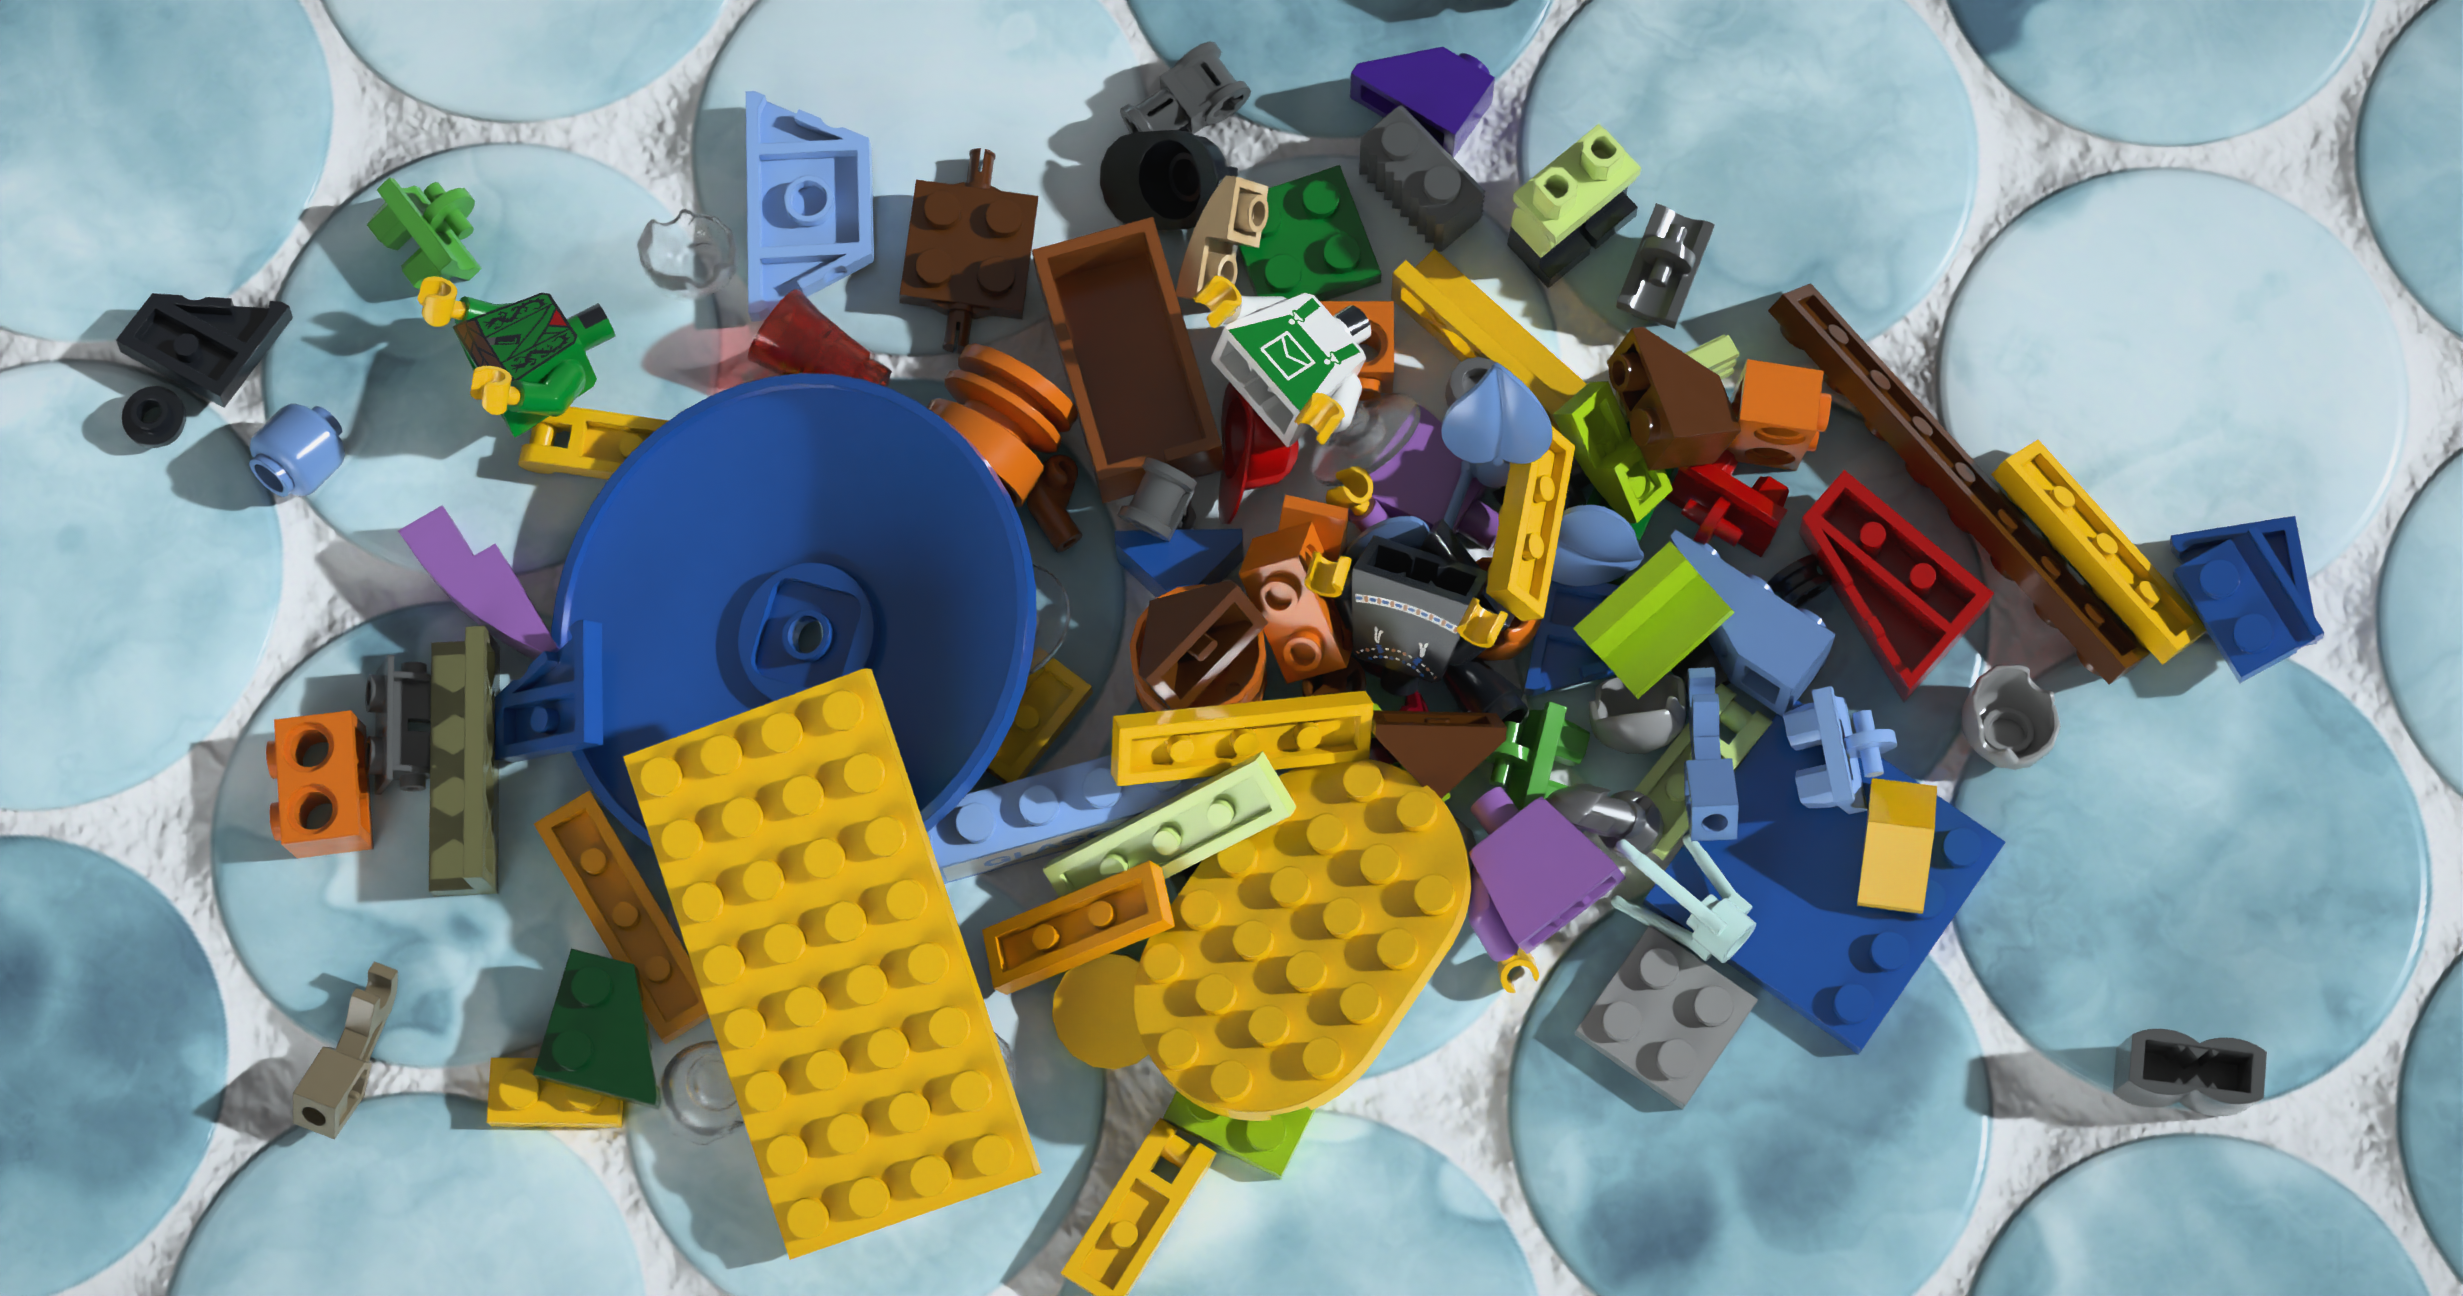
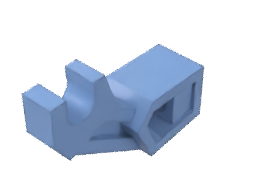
M1714 667L1688 669L1687 701L1692 760L1684 762V794L1691 842L1737 839L1739 803L1732 758L1721 759L1718 693L1715 694L1716 676Z

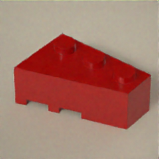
M1843 470L1802 517L1799 530L1800 537L1810 553L1817 556L1820 561L1818 566L1823 574H1828L1831 578V587L1900 698L1905 703L1989 606L1994 592L1846 470Z

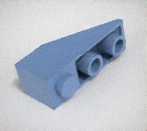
M1675 529L1670 535L1669 542L1673 543L1704 580L1735 612L1707 637L1726 676L1732 684L1783 717V714L1792 708L1826 664L1836 634L1827 629L1822 619L1813 612L1802 608L1796 609L1775 595L1771 587L1761 578L1753 574H1743L1723 561L1717 551L1709 544L1693 541V539L1691 540Z

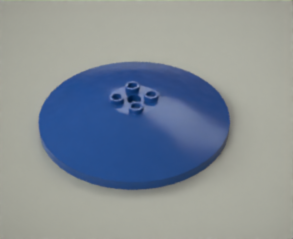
M808 373L767 377L739 384L711 395L680 412L644 440L611 475L591 504L575 535L564 563L555 598L551 637L561 649L573 637L569 627L578 620L584 619L602 623L603 745L571 751L586 781L605 807L629 831L653 848L623 756L855 671L869 668L872 669L923 823L926 831H930L968 794L996 756L1014 721L1026 688L1033 659L1037 609L1032 557L1022 522L1009 493L995 470L979 450L953 425L921 403L891 388L858 378L834 374ZM819 621L823 628V638L820 645L812 652L802 653L798 644L801 630L808 623Z

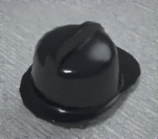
M1182 130L1141 131L1121 136L1108 147L1100 166V187L1105 203L1114 216L1124 224L1153 217L1157 230L1190 229L1196 226L1206 204L1225 176H1238V168L1227 166L1226 159L1220 148L1206 137Z

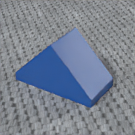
M1242 528L1175 530L1170 542L1142 530L1115 531V547L1118 562L1156 598L1177 587L1201 584L1211 585L1222 582L1244 560Z

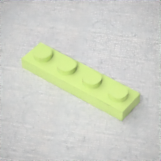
M1262 751L1051 859L1043 868V872L1059 897L1149 860L1162 867L1164 879L1288 818L1297 806Z

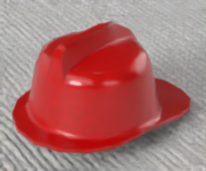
M1228 382L1222 403L1221 434L1224 470H1221L1218 501L1219 520L1225 526L1231 524L1235 517L1243 492L1279 483L1292 470L1297 461L1299 449L1298 440L1287 448L1230 382Z

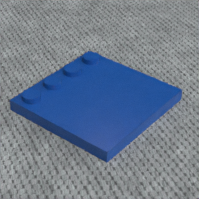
M1797 700L1790 710H1793L1804 704ZM1776 714L1772 719L1773 723L1753 746L1734 773L1739 803L1737 839L1698 841L1736 893L1753 906L1747 916L1756 922V927L1743 946L1726 963L1849 1049L1859 1054L2006 842L1937 795L1935 832L1923 914L1857 906L1868 810L1848 814L1838 806L1807 808L1800 802L1795 780L1796 771L1826 764L1823 746L1818 745L1796 751L1791 747L1787 738L1784 718ZM1882 757L1884 774L1876 777H1865L1862 760L1858 758L1867 808L1872 778L1920 783ZM1683 844L1665 869V872L1700 902L1710 894H1713L1721 901L1722 897ZM1655 883L1645 897L1643 905L1657 915L1693 933L1694 930L1686 924L1692 913Z

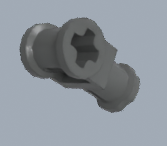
M1209 41L1190 50L1173 68L1159 76L1160 91L1135 107L1130 104L1125 105L1120 109V113L1130 134L1141 131L1179 130L1186 126L1190 133L1195 134L1207 125L1219 123L1237 112L1250 97L1251 90L1244 81H1236L1219 59L1221 50L1215 42Z
M1146 457L1142 465L1146 473L1130 505L1121 506L1117 516L1148 534L1170 542L1175 530L1194 528L1196 513L1192 508L1191 498L1195 492L1194 488L1197 482L1187 474L1166 463Z

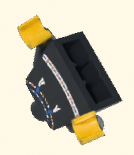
M1375 535L1353 567V571L1350 568L1352 563L1350 557L1340 556L1338 561L1332 562L1322 557L1320 552L1314 551L1304 580V585L1310 591L1325 597H1332L1345 628L1352 632L1354 654L1361 660L1382 666L1383 671L1380 684L1384 690L1397 696L1414 694L1418 690L1420 679L1431 683L1441 681L1449 665L1465 666L1484 650L1491 648L1508 617V613L1502 610L1499 614H1495L1490 609L1482 608L1479 604L1488 583V571Z

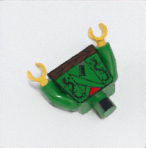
M436 276L423 279L417 300L423 306L422 316L424 320L431 326L441 327L447 325L451 318L455 319L456 325L453 326V329L474 371L470 395L476 400H482L483 408L490 414L501 415L514 438L525 433L549 416L556 417L564 414L577 397L594 387L597 378L586 355V351L616 337L613 327L599 303L566 319L551 294L539 293L515 303L493 304L467 296L462 297L460 301H456L457 288L452 282Z

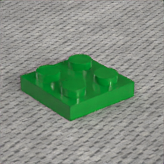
M1340 165L1268 188V219L1261 232L1259 248L1238 246L1240 257L1255 296H1283L1286 299H1291L1307 293L1314 295L1319 301H1327L1381 283V270Z

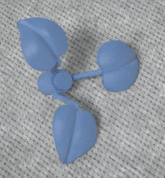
M1498 362L1491 366L1474 387L1458 398L1443 417L1441 425L1442 439L1446 447L1454 455L1464 460L1461 462L1460 478L1444 516V521L1450 529H1453L1472 478L1477 477L1480 483L1488 487H1503L1507 484L1510 468L1509 462L1516 464L1534 462L1548 451L1552 443V425L1544 407L1520 379ZM1581 505L1564 510L1551 580L1564 585L1590 586L1611 582L1629 573L1644 559V553L1639 547L1634 529L1621 515L1606 507ZM1398 516L1385 519L1367 528L1357 536L1345 549L1342 556L1352 559L1350 568L1353 571V567L1374 535L1420 550L1430 529L1423 520L1414 516Z

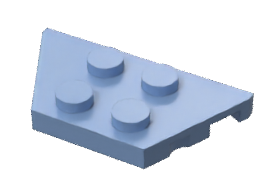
M745 91L748 313L751 321L755 322L762 321L874 262L872 147L869 138L844 127H830L821 118L800 109L797 113L767 102L765 95L761 93Z

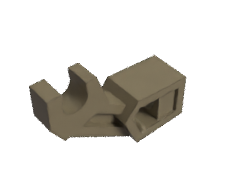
M375 961L369 968L365 991L356 988L351 995L345 1028L336 1049L323 1046L293 1092V1124L335 1140L365 1095L372 1063L369 1062L386 1020L392 1011L397 994L398 970Z

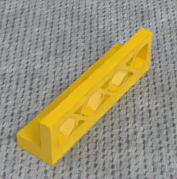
M1433 249L1415 268L1405 260L1392 274L1391 300L1461 362L1468 358L1481 357L1498 362L1508 369L1537 397L1547 412L1551 425L1561 433L1553 414L1586 386L1587 383L1436 249Z

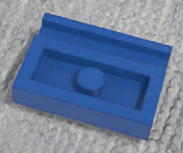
M2257 524L2233 540L2230 538L2174 569V579L2239 683L2292 656L2304 646L2323 639L2324 631Z

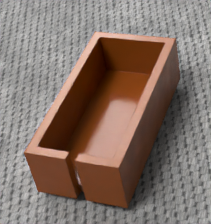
M1150 217L1033 249L1032 254L1037 280L1074 406L1078 410V421L1102 503L1135 495L1146 473L1142 468L1146 457L1166 463L1191 478L1224 470L1222 444L1154 218Z

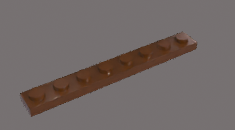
M1811 283L1781 295L1768 312L1780 324V331L1784 338L1794 347L1804 350L1818 367L1824 371L1823 379L1826 384L1838 394L1844 395L1863 415V421L1868 430L1880 440L1888 442L1905 461V467L1909 475L1920 485L1930 488L1947 507V512L1952 522L1963 532L1972 534L1990 554V560L1994 568L2006 579L2015 581L2033 601V607L2037 615L2047 625L2057 628L2076 648L2077 657L2087 670L2101 676L2110 685L2133 670L2150 654L2137 641L2132 632L2096 596L2088 584Z

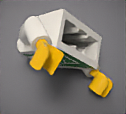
M1218 275L1214 276L1193 297L1196 303H1202L1212 311L1207 316V321L1211 327L1217 328L1222 323L1227 324L1222 331L1210 360L1287 448L1294 444L1311 427L1315 432L1319 433L1316 440L1321 445H1324L1331 434L1346 430L1350 426L1362 392V385L1357 376L1366 360L1364 351L1358 344L1371 336V325L1363 311L1354 305H1350L1332 316L1314 295L1307 293L1291 299H1286L1283 296L1240 295L1239 290L1233 283Z

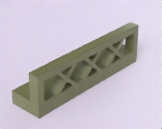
M485 626L465 627V641L431 643L429 892L434 897L498 894L499 760H495V696L500 693V646Z

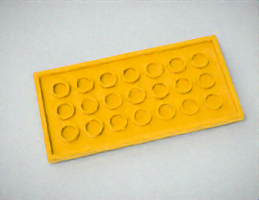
M864 668L623 756L790 1260L1042 1173L872 669Z

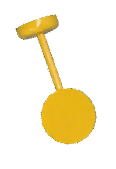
M1109 953L1072 968L1065 973L1054 993L1052 1018L1058 1038L1072 1056L1092 1067L1115 1070L1137 1064L1149 1055L1138 1031L1134 1009V984L1139 960L1126 954Z

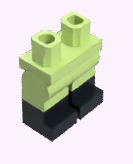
M1600 124L1596 125L1514 192L1513 201L1518 207L1513 212L1507 245L1547 288L1551 287L1590 255L1591 246L1596 250L1637 216L1638 207L1627 196V189L1640 175L1641 167Z

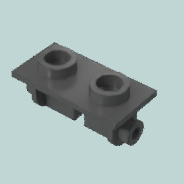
M387 655L376 671V674H369L366 683V711L376 713L375 736H368L366 741L365 773L367 775H375V795H381L392 780H400V790L411 792L423 791L426 789V779L430 778V732L408 731V722H431V675L427 674V664L422 662H405L401 664V671H394V655Z

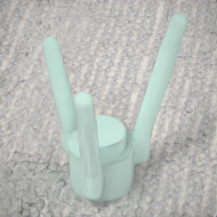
M1690 834L1684 836L1683 843L1722 897L1721 901L1713 894H1710L1700 902L1627 840H1619L1616 843L1617 850L1692 913L1686 924L1694 932L1692 933L1618 895L1611 899V904L1614 908L1684 944L1705 962L1713 955L1721 963H1725L1743 946L1756 927V922L1747 916L1753 906L1736 893L1698 841L1691 842Z

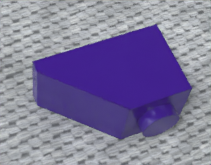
M1438 47L1357 63L1351 72L1350 98L1383 118L1402 105L1454 158L1491 105L1495 77L1490 75L1488 68L1477 58L1466 53H1461L1458 56L1445 47Z

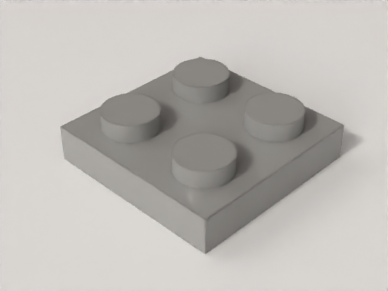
M1649 925L1578 1026L1574 1035L1683 1110L1758 999Z

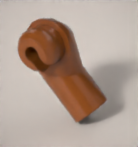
M1059 454L1053 455L1042 463L1043 474L1027 499L1030 513L1056 552L1069 549L1083 536L1066 510L1078 477V468L1071 458Z

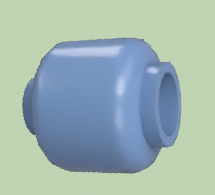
M296 403L288 404L280 408L252 436L250 452L253 458L249 464L251 470L266 488L279 496L286 497L289 494L299 497L310 495L344 461L345 449L339 437L342 433V427L330 412L320 406L310 409Z

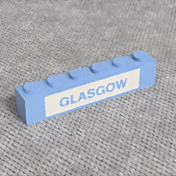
M1111 755L969 793L927 834L943 882L947 884L1073 849L1211 777L1117 786L1111 775Z

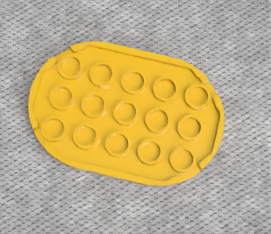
M1364 758L1354 762L1297 767L1281 774L1278 777L1297 806L1291 816L1202 860L1171 904L1175 927L1149 937L1140 958L1134 984V1009L1138 1031L1146 1051L1159 1071L1181 1095L1194 1104L1224 1117L1249 1121H1269L1273 1115L1289 1113L1307 1106L1311 1111L1333 1100L1352 1086L1367 1071L1450 950L1465 920L1471 894V872L1469 870L1464 838L1454 816L1436 792L1428 785L1422 787L1409 772L1381 761Z

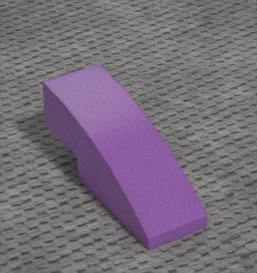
M443 505L398 530L433 581L462 612L479 626H485L492 636L533 660L544 651L557 653L560 650L510 564L496 544L474 555Z

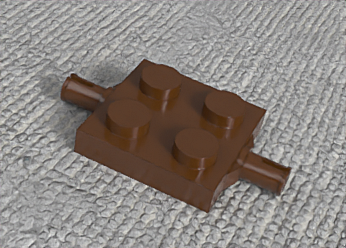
M981 148L972 149L969 152L970 159L966 183L946 184L916 179L899 294V302L902 304L931 307L947 315L942 348L953 353L956 331L960 330L957 354H961L965 346L969 345L972 319L988 316L1023 319L1039 196L1001 191L991 186L993 164L996 155L994 152L985 149L982 171L979 172Z

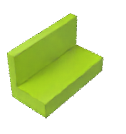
M1670 541L1573 629L1607 664L1632 694L1639 699L1735 612Z

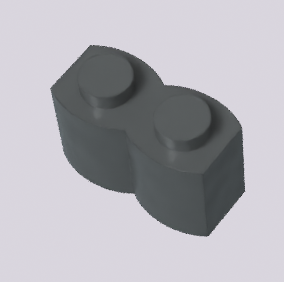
M2142 1030L2132 1034L2116 1048L2113 1094L2128 1103L2143 1107H2165L2180 1102L2188 1109L2204 1115H2235L2264 1099L2267 1052L2251 1042L2236 1038H2214L2199 1043L2190 1036L2174 1030Z

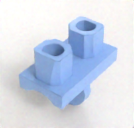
M1831 686L1812 690L1814 702L1804 704L1783 714L1787 738L1792 748L1797 751L1822 745L1826 764L1796 771L1795 780L1799 800L1807 808L1838 806L1848 814L1867 811L1858 758L1862 760L1865 777H1876L1884 774L1880 754L1897 747L1895 731L1891 729H1875L1872 711L1862 710L1852 714L1856 733L1853 734L1846 699L1844 697H1836Z

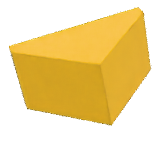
M1876 778L1871 779L1857 906L1923 914L1935 832L1937 786Z

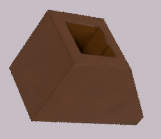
M1644 327L1631 328L1607 360L1610 382L1619 393L1630 422L1632 439L1640 447L1648 471L1713 464L1741 432L1720 376Z

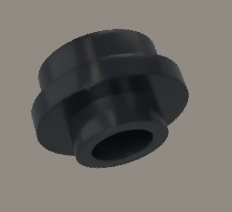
M150 386L138 390L127 400L122 411V425L127 435L135 443L147 448H159L173 443L181 435L186 423V409L183 402L173 391L161 386ZM154 407H161V415L155 422H143V416L148 410Z

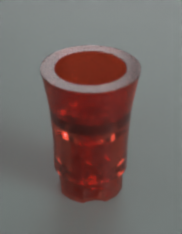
M794 289L788 293L772 310L754 337L747 356L749 361L779 375L799 373L834 374L863 379L885 387L891 381L890 375L892 371L881 362L875 360L873 352L851 338L826 317L800 289Z

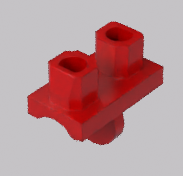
M1725 450L1713 464L1679 467V471L1671 485L1673 491L1665 499L1683 509L1681 515L1700 526L1693 541L1709 544L1715 535L1733 547L1740 544L1759 557H1762L1770 546L1788 511L1784 508L1789 493L1788 487L1770 476H1760L1752 488L1732 476L1738 462L1734 454L1728 450Z

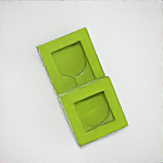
M1609 381L1589 382L1553 414L1561 434L1575 445L1574 457L1586 476L1609 505L1629 523H1638L1673 491L1665 469L1648 471L1640 447L1632 439Z

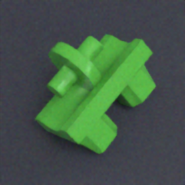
M389 177L377 189L385 203L370 219L367 226L381 243L393 250L398 251L411 237L414 238L420 248L401 267L402 272L415 288L420 290L423 279L433 276L442 277L447 280L454 276L469 281L482 269L460 241L470 236L474 231L473 226L466 218L472 212L475 200L465 188H456L446 192L438 182H434L427 186L423 193L420 187L417 186L401 188L395 179Z
M1551 701L1545 703L1542 710L1529 709L1522 721V725L1512 721H1505L1504 724L1507 727L1506 741L1485 759V761L1494 764L1489 783L1497 787L1506 788L1505 792L1520 811L1537 798L1543 797L1546 799L1553 791L1569 787L1549 780L1554 761L1573 767L1579 765L1586 754L1590 732L1566 720L1567 707Z

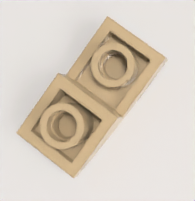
M1225 176L1206 204L1192 233L1179 273L1176 288L1177 297L1194 301L1193 297L1217 275L1228 279L1235 285L1238 274L1236 262L1238 246L1259 248L1261 232L1268 219L1267 194L1269 186L1237 176Z

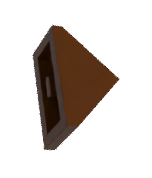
M1232 580L1150 600L1139 675L1169 710L1186 709L1269 622Z
M1373 710L1372 732L1375 737L1422 787L1428 785L1441 799L1506 741L1507 727L1497 713Z

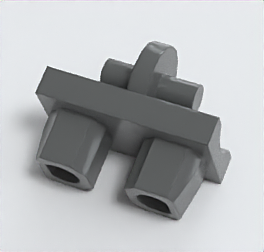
M1656 203L1617 300L1616 308L1653 324L1675 329L1715 224L1705 220L1684 217L1668 207Z

